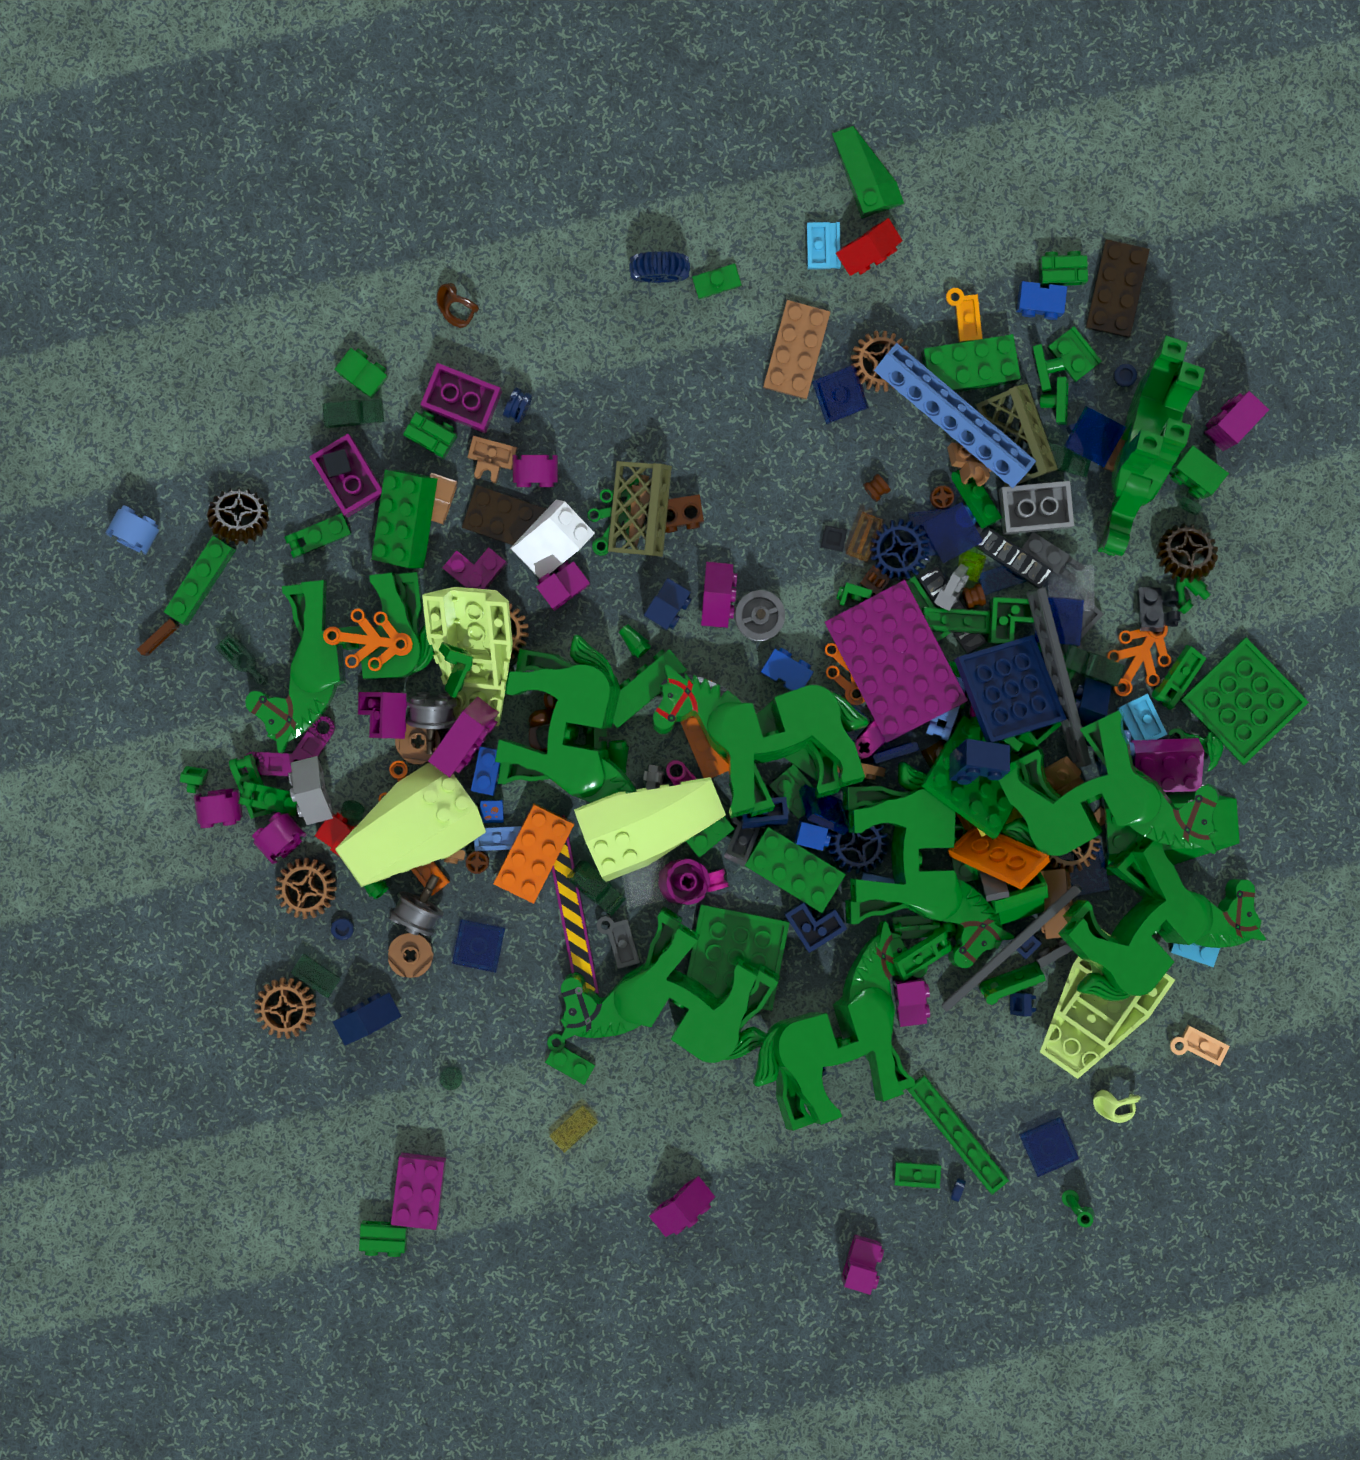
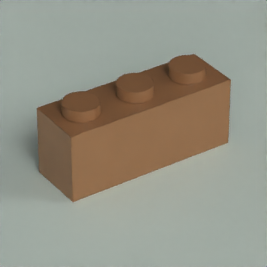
M1060 867L1049 868L1040 871L1048 887V898L1044 899V911L1071 888L1069 867L1063 869ZM1073 900L1041 927L1042 933L1046 935V939L1061 938L1058 933L1067 924L1063 915L1073 905Z

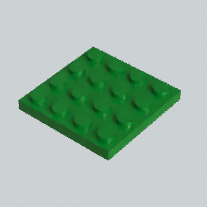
M1247 637L1243 638L1180 699L1189 711L1214 736L1222 741L1223 746L1242 765H1245L1309 703Z
M962 716L921 786L994 840L1000 834L1014 808L1006 797L999 781L979 776L972 783L962 785L958 784L957 781L949 780L950 754L966 739L985 741L981 728L975 727L970 723L971 720ZM1010 751V763L1020 759L1019 756ZM1020 768L1021 776H1022V778H1023V780H1024V775H1023L1022 770H1021V768Z
M701 904L695 931L700 936L692 947L687 976L702 984L721 1001L733 986L734 968L739 959L756 969L762 965L779 975L790 922ZM777 985L762 1009L772 1011Z

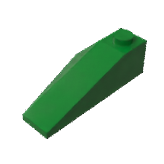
M854 126L832 133L861 219L903 205L904 202L897 182Z

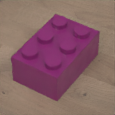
M437 363L420 405L425 410L486 433L501 397L502 390L500 387Z
M1250 391L1243 395L1239 393L1220 408L1222 410L1221 413L1219 412L1216 416H1213L1205 424L1207 429L1203 434L1218 448L1225 451L1238 444L1269 409Z
M349 434L309 456L343 515L347 518L381 498L382 487ZM345 449L352 472L329 478L323 455Z
M477 697L462 711L428 762L449 778L455 772L459 774L472 760L475 751L482 746L487 734L498 723L495 719L499 712Z
M1199 738L1131 740V743L1134 742L1135 755L1132 756L1134 767L1155 780L1164 792L1197 791L1202 786L1204 749Z
M410 1153L400 1154L391 1225L431 1230L437 1229L440 1218L446 1158Z

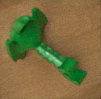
M1179 728L1172 729L1168 733L1170 736L1174 733H1179L1180 739L1199 738L1205 753L1210 757L1207 771H1211L1218 764L1224 747L1222 741L1214 736L1211 731L1208 732L1205 738L1198 735L1195 736L1194 734L1190 735Z

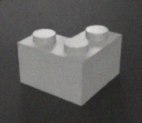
M318 756L291 762L292 772L288 773L293 788L290 789V795L293 802L297 801L296 807L299 817L304 818L306 825L333 819L332 803L325 788L324 771Z

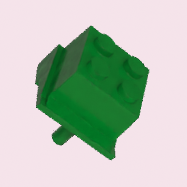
M1039 872L1022 890L1007 883L1010 897L991 901L1001 925L1044 912V899L1048 898L1047 883L1041 872Z

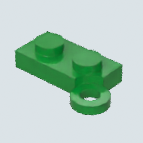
M552 1034L547 1041V1045L552 1051L545 1063L585 1085L596 1064L564 1047L565 1040H560L561 1034ZM555 1038L561 1041L558 1047L552 1044V1040Z

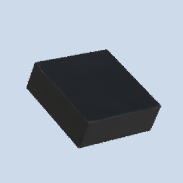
M345 449L323 455L329 478L352 472Z
M825 525L820 548L843 552L847 530Z

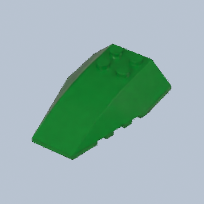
M1196 791L1165 792L1177 808H1181L1188 801L1194 800ZM1219 795V800L1213 813L1215 829L1218 831L1212 839L1217 851L1240 843L1237 799ZM1102 796L1100 799L1101 807L1104 808L1107 853H1104L1106 875H1115L1107 866L1121 851L1132 852L1145 836L1136 832L1129 825L1118 826ZM1162 843L1165 855L1173 865L1210 853L1202 847L1180 848Z

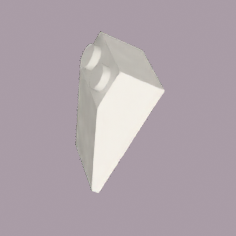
M555 500L510 549L540 579L547 573L550 574L579 551L595 533L565 501Z

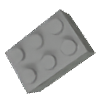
M1070 481L1021 485L1014 488L1002 487L998 490L1003 535L1070 529L1074 527Z

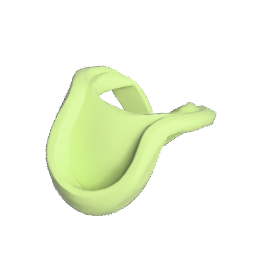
M1100 1090L1094 1095L1093 1105L1095 1110L1104 1118L1116 1123H1123L1132 1119L1136 1111L1135 1103L1141 1097L1130 1094L1128 1098L1118 1101L1110 1092ZM1130 1104V1113L1124 1115L1115 1114V1110L1118 1107Z

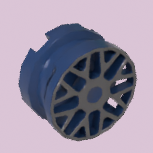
M516 387L510 396L509 402L506 404L503 416L506 418L512 417L515 422L520 424L530 406L533 395L528 392L524 394L521 389Z

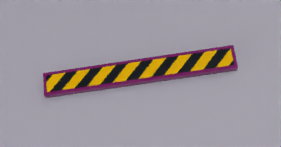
M568 836L552 867V873L571 972L581 974L585 979L586 988L599 993Z

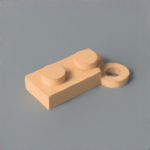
M1187 1025L1182 1037H1175L1170 1041V1050L1174 1054L1183 1055L1188 1050L1218 1066L1221 1065L1230 1047ZM1177 1042H1182L1183 1048L1181 1050H1176L1175 1044Z

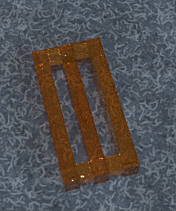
M862 512L846 555L868 562L871 554L870 547H873L874 543L870 540L865 556L861 555L872 523L876 522L877 524L871 540L872 538H877L875 532L880 530L883 519ZM864 519H868L869 521L857 552H852Z

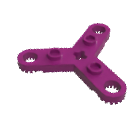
M321 716L308 729L292 754L249 752L246 755L252 754L260 760V766L257 768L260 775L288 776V773L292 772L291 762H295L296 759L299 761L315 756L319 757L335 732V723L331 718ZM321 721H326L330 725V729L326 734H321L317 729Z

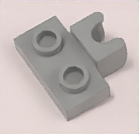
M960 564L952 574L948 584L941 588L934 601L936 605L948 611L951 610L961 589L969 578L966 575L969 567Z

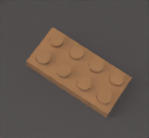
M787 300L763 388L807 400L830 311Z

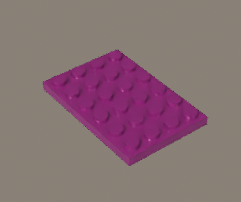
M906 580L824 622L886 743L968 702Z

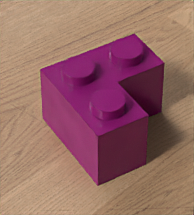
M488 547L475 564L471 563L456 550L442 568L466 588L487 589L508 563Z
M567 561L558 567L557 570L559 572L556 575L554 573L550 576L547 573L538 580L539 585L536 586L554 611L591 585L574 561L571 564Z
M706 562L701 626L728 628L729 619L734 618V605L730 604L735 602L736 588L732 587H736L737 574L733 573V564Z
M359 692L358 715H370L369 738L405 739L407 728L405 723L407 709L406 693Z
M920 977L908 978L905 981L902 979L893 980L898 1025L905 1027L927 1024V1018L930 1017V1009L926 998L930 997V992L926 981L924 982Z
M697 1176L684 1184L674 1196L662 1202L649 1217L665 1237L672 1233L677 1235L686 1226L690 1228L698 1222L697 1216L704 1214L711 1208L709 1203L715 1196L702 1179Z
M854 1234L841 1276L844 1287L871 1295L872 1289L876 1290L879 1276H877L875 1267L877 1262L881 1263L884 1249H881L882 1245L880 1242Z

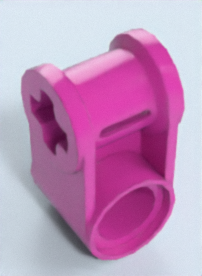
M874 719L854 743L859 758L863 759L871 756L886 741ZM859 743L861 745L865 743L868 745L866 747L867 753H859Z
M672 760L666 766V774L674 785H680V782L697 779L680 760ZM672 765H681L682 773L679 776H672L670 774V767Z

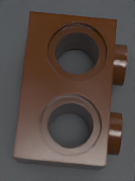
M700 494L668 499L667 511H672L675 514V519L672 522H666L665 533L678 531L677 527L686 526L687 530L700 528V524L704 523ZM694 507L697 510V516L693 519L687 518L684 514L686 508Z

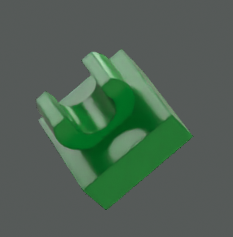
M190 766L184 768L180 775V782L187 783L188 793L196 794L199 785L202 786L208 777V769Z

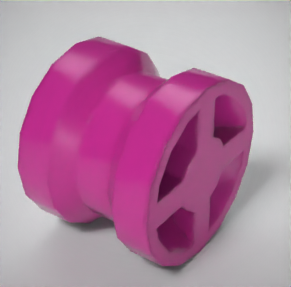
M724 869L708 873L710 885L707 892L729 886L728 882L724 879Z

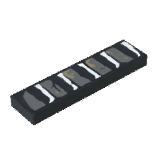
M978 522L975 523L965 537L966 542L1038 589L1044 585L1053 569L989 527L981 529Z
M938 566L918 578L933 603L941 588L948 584ZM957 598L954 606L951 609L965 610L962 603ZM934 603L936 608H942ZM952 632L966 654L986 642L982 634Z

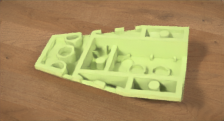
M451 587L423 594L427 639L429 645L433 646L435 652L433 656L436 664L440 666L443 684H447L455 664L444 660L445 657L439 651L442 642L465 649L474 657L472 667L464 678L463 688L458 692L457 697L454 698L457 700V706L453 708L456 720L462 711L479 697L499 712L495 719L498 722L496 726H499L513 645L509 601L497 590Z
M428 762L397 782L335 850L359 885L363 887L389 878L392 875L404 873L421 865L424 866L433 861L450 857L485 834L486 830L477 806L453 774L449 778Z
M711 777L680 782V785L669 786V784L660 785V788L651 790L646 788L636 789L637 792L627 794L625 791L618 792L574 809L585 842L601 877L607 882L646 867L724 817L726 813Z
M1078 956L1070 970L1040 1053L1078 1079L1151 1016L1175 979L1165 974L1156 987L1146 995H1132L1123 1000L1108 1001L1095 995L1083 994L1077 991L1079 982L1085 975L1092 973L1090 963Z

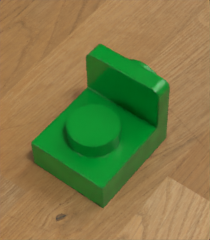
M846 582L844 587H839L836 599L840 600L839 606H844L847 594L851 595L850 599L863 602L864 599L867 600L871 597L872 590Z

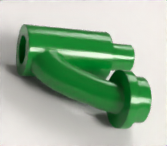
M1177 577L1175 590L1179 593L1178 604L1180 606L1177 611L1182 612L1184 615L1193 607L1190 599L1186 601L1185 586L1195 596L1199 595L1203 600H1206L1211 595L1205 589L1207 585L1202 580L1197 581L1194 578L1193 582L1189 583L1187 578H1185L1180 583V577Z
M1066 1190L1062 1195V1202L1072 1209L1081 1227H1090L1095 1217L1094 1210L1090 1207L1081 1208L1078 1204L1079 1196L1077 1192Z

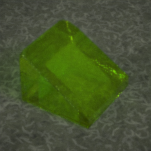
M965 551L959 556L958 567L960 564L969 567L966 573L969 576L968 579L978 582L986 556Z

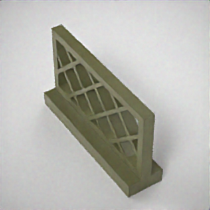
M1028 384L1015 386L1008 391L976 404L978 412L994 426L998 425L1003 428V433L1006 436L1008 432L1017 435L1015 443L1018 446L1022 438L1028 442L1027 454L1036 460L1035 464L1038 472L1031 473L1028 471L1027 476L1023 477L1016 485L1058 469ZM1011 395L1014 403L1011 410L1003 406L1005 398ZM991 404L996 407L993 418L987 415L984 406ZM1001 410L1010 414L1006 424L998 421ZM1014 417L1020 419L1021 427L1019 431L1011 428Z
M617 461L608 552L663 557L672 466L657 463ZM623 467H629L634 473L627 481L623 478ZM649 468L652 469V478L646 483L641 474ZM638 478L643 487L635 493L629 485ZM627 489L632 497L624 504L620 497L621 493ZM647 490L650 499L649 502L643 505L638 497ZM636 501L641 509L633 516L627 507ZM624 511L629 520L621 526L618 522V517ZM644 513L648 519L647 524L641 528L636 519ZM633 523L639 532L630 538L625 530ZM622 534L627 543L622 548H616V538ZM641 535L645 539V550H639L634 544Z

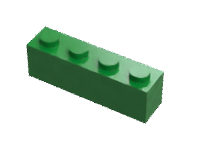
M212 536L167 605L164 613L181 624L188 626L236 552V549L219 540V538Z
M662 649L653 657L655 662L649 667L647 664H644L636 671L638 675L632 681L628 678L619 685L620 694L613 724L617 728L662 692L660 684L666 679L665 665H669L677 673L687 671L670 649L666 652Z

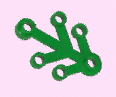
M636 478L629 486L632 487V485H639L638 478ZM627 489L621 493L620 497H627L624 504L631 498ZM602 490L600 500L603 503H610L613 500L614 490ZM605 492L610 493L611 498L609 500L602 498ZM631 505L627 507L629 511L631 510ZM612 507L600 510L592 508L588 511V519L591 522H598L600 519L611 517ZM593 511L598 512V514H599L598 518H597V519H591V518H590L591 512H593ZM624 511L618 517L620 525L623 520L624 524L629 520ZM610 525L602 538H597L592 544V549L598 556H605L609 553ZM629 527L626 529V533L628 534V536H629ZM600 542L606 545L602 551L597 549V544Z

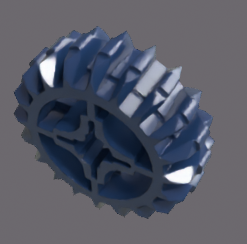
M671 251L635 254L630 258V276L636 281L648 283L683 281L689 277V257L683 253Z
M899 519L898 526H896L894 520H890L891 528L883 524L882 528L885 532L882 533L876 530L875 533L880 538L879 540L875 538L871 540V542L877 543V547H870V551L877 552V555L871 556V560L879 559L875 567L880 568L884 566L881 574L885 575L890 571L889 578L891 579L895 577L896 573L898 580L903 579V573H905L907 579H911L910 571L918 575L919 570L916 568L917 566L922 569L926 568V565L921 562L922 559L930 560V557L924 555V552H931L932 550L929 547H924V544L930 543V539L922 540V537L927 532L923 530L918 533L921 527L919 524L911 528L913 524L911 520L907 521L906 526H904L903 519ZM899 531L911 533L916 541L905 543ZM892 534V546L883 551L885 541ZM899 543L901 546H907L906 550L903 551V555L894 552L898 548L897 545ZM918 548L916 559L909 565V553ZM896 556L902 568L892 567L885 558Z
M847 814L848 822L840 818L841 827L833 824L832 827L838 831L836 834L829 832L831 837H835L834 841L829 842V845H834L835 848L830 849L828 852L829 854L837 853L832 859L833 862H837L839 859L842 860L839 868L842 869L845 864H848L847 872L849 873L852 871L853 866L855 867L856 874H860V867H863L867 873L869 872L867 865L870 864L874 869L877 868V865L873 862L875 859L881 863L883 862V859L878 855L879 853L887 854L886 850L881 849L882 845H889L888 841L881 840V838L887 836V833H879L884 827L880 824L877 827H870L874 835L863 837L859 833H855L859 840H868L861 844L860 850L856 846L854 848L849 846L855 842L856 837L854 833H851V838L848 842L839 845L842 833L849 827V814ZM876 841L874 853L866 859V846ZM855 850L860 862L848 860L842 852Z

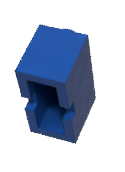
M1022 281L1019 285L1016 312H1021L1024 317H1035V314L1044 315L1045 319L1057 320L1065 312L1067 286L1049 284L1048 288H1040V283Z
M780 648L779 651L777 649L773 650L760 673L775 682L779 678L785 682L783 687L793 691L805 687L813 671L810 670V664L801 659L798 662L790 658L792 656L790 652Z
M480 746L471 791L495 795L501 763L495 762L497 749Z
M799 821L794 843L823 851L824 846L828 847L831 834L828 833V828Z

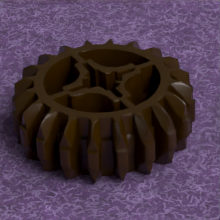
M240 487L237 491L229 488L228 493L221 491L220 497L214 496L213 502H210L207 512L208 526L212 528L213 535L218 534L219 540L226 538L227 544L235 541V544L238 545L239 541H243L247 545L249 539L255 542L257 536L262 537L263 530L267 529L269 521L268 507L265 505L263 498H258L257 492L250 494L249 488L245 492H242ZM238 512L240 513V515H239V520H237V513H238Z
M1183 523L1180 528L1175 525L1171 530H1166L1164 535L1160 537L1156 547V551H1158L1156 559L1160 560L1159 567H1166L1164 574L1172 573V579L1176 576L1180 577V583L1185 578H1187L1189 583L1193 582L1194 578L1200 581L1203 576L1209 575L1218 560V555H1216L1218 547L1214 546L1215 539H1208L1210 532L1202 533V527L1198 530L1194 529V523L1189 528ZM1181 541L1179 546L1170 548L1172 543ZM1204 558L1202 563L1194 566L1195 560Z

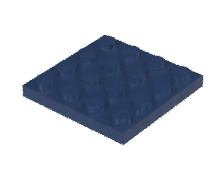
M1034 635L954 659L986 742L996 743L1066 720Z

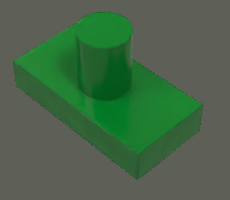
M735 263L692 277L698 299L742 286Z
M1042 344L1035 345L1033 350L1042 391H1052L1049 374L1065 370L1063 358L1045 360Z
M1057 377V394L1040 395V408H1056V423L1058 425H1067L1069 380L1067 377Z

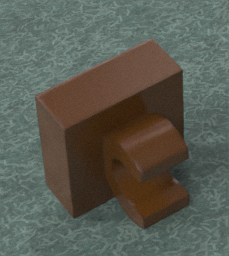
M872 565L859 584L872 590V593L877 595L882 592L891 578L887 574H881V570Z

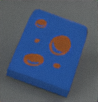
M504 800L480 801V813L483 823H504Z

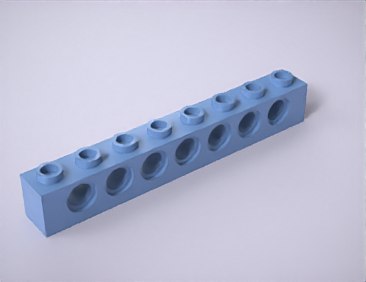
M898 343L893 346L874 369L882 379L887 381L901 395L913 403L916 408L927 415L935 424L946 431L1010 487L1014 488L1036 462L1035 459Z

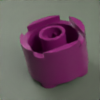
M512 455L513 483H516L517 487H531V483H539V487H554V483L558 482V455H553V460H549V455H521V460H518V455Z
M233 788L207 791V796L203 797L201 793L194 795L197 823L200 824V828L214 827V824L223 822V826L237 824L236 821H240L241 817H243L242 805L238 803L240 797L239 789L234 791Z
M278 812L269 819V825L264 829H258L252 835L255 839L254 845L271 864L277 863L276 858L279 856L283 859L288 856L302 842L300 837H306L304 830L288 813L281 815Z
M678 859L669 862L660 870L658 884L661 894L668 902L678 905H691L698 903L705 897L710 885V877L707 869L697 861ZM683 878H685L686 882L682 885Z

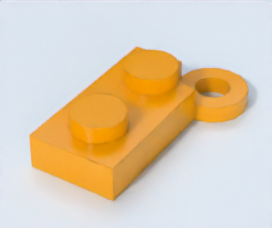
M950 289L946 294V301L949 305L956 306L959 343L982 339L978 294L964 296L961 289ZM957 293L959 300L953 301L951 294Z

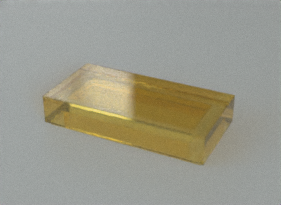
M582 1105L553 1131L549 1137L565 1153L594 1127L598 1121Z

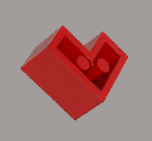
M887 218L859 238L845 245L836 252V255L849 276L856 272L861 275L871 268L870 264L875 263L877 266L885 261L888 256L898 250L896 246L903 240L890 219Z
M337 812L336 815L333 813V819L325 820L315 834V837L330 846V850L338 855L335 849L356 826L352 827L348 824L349 819L341 813Z

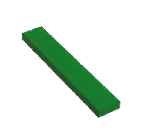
M922 1075L915 1081V1086L907 1088L909 1093L991 1195L1009 1182L1007 1177L925 1075Z

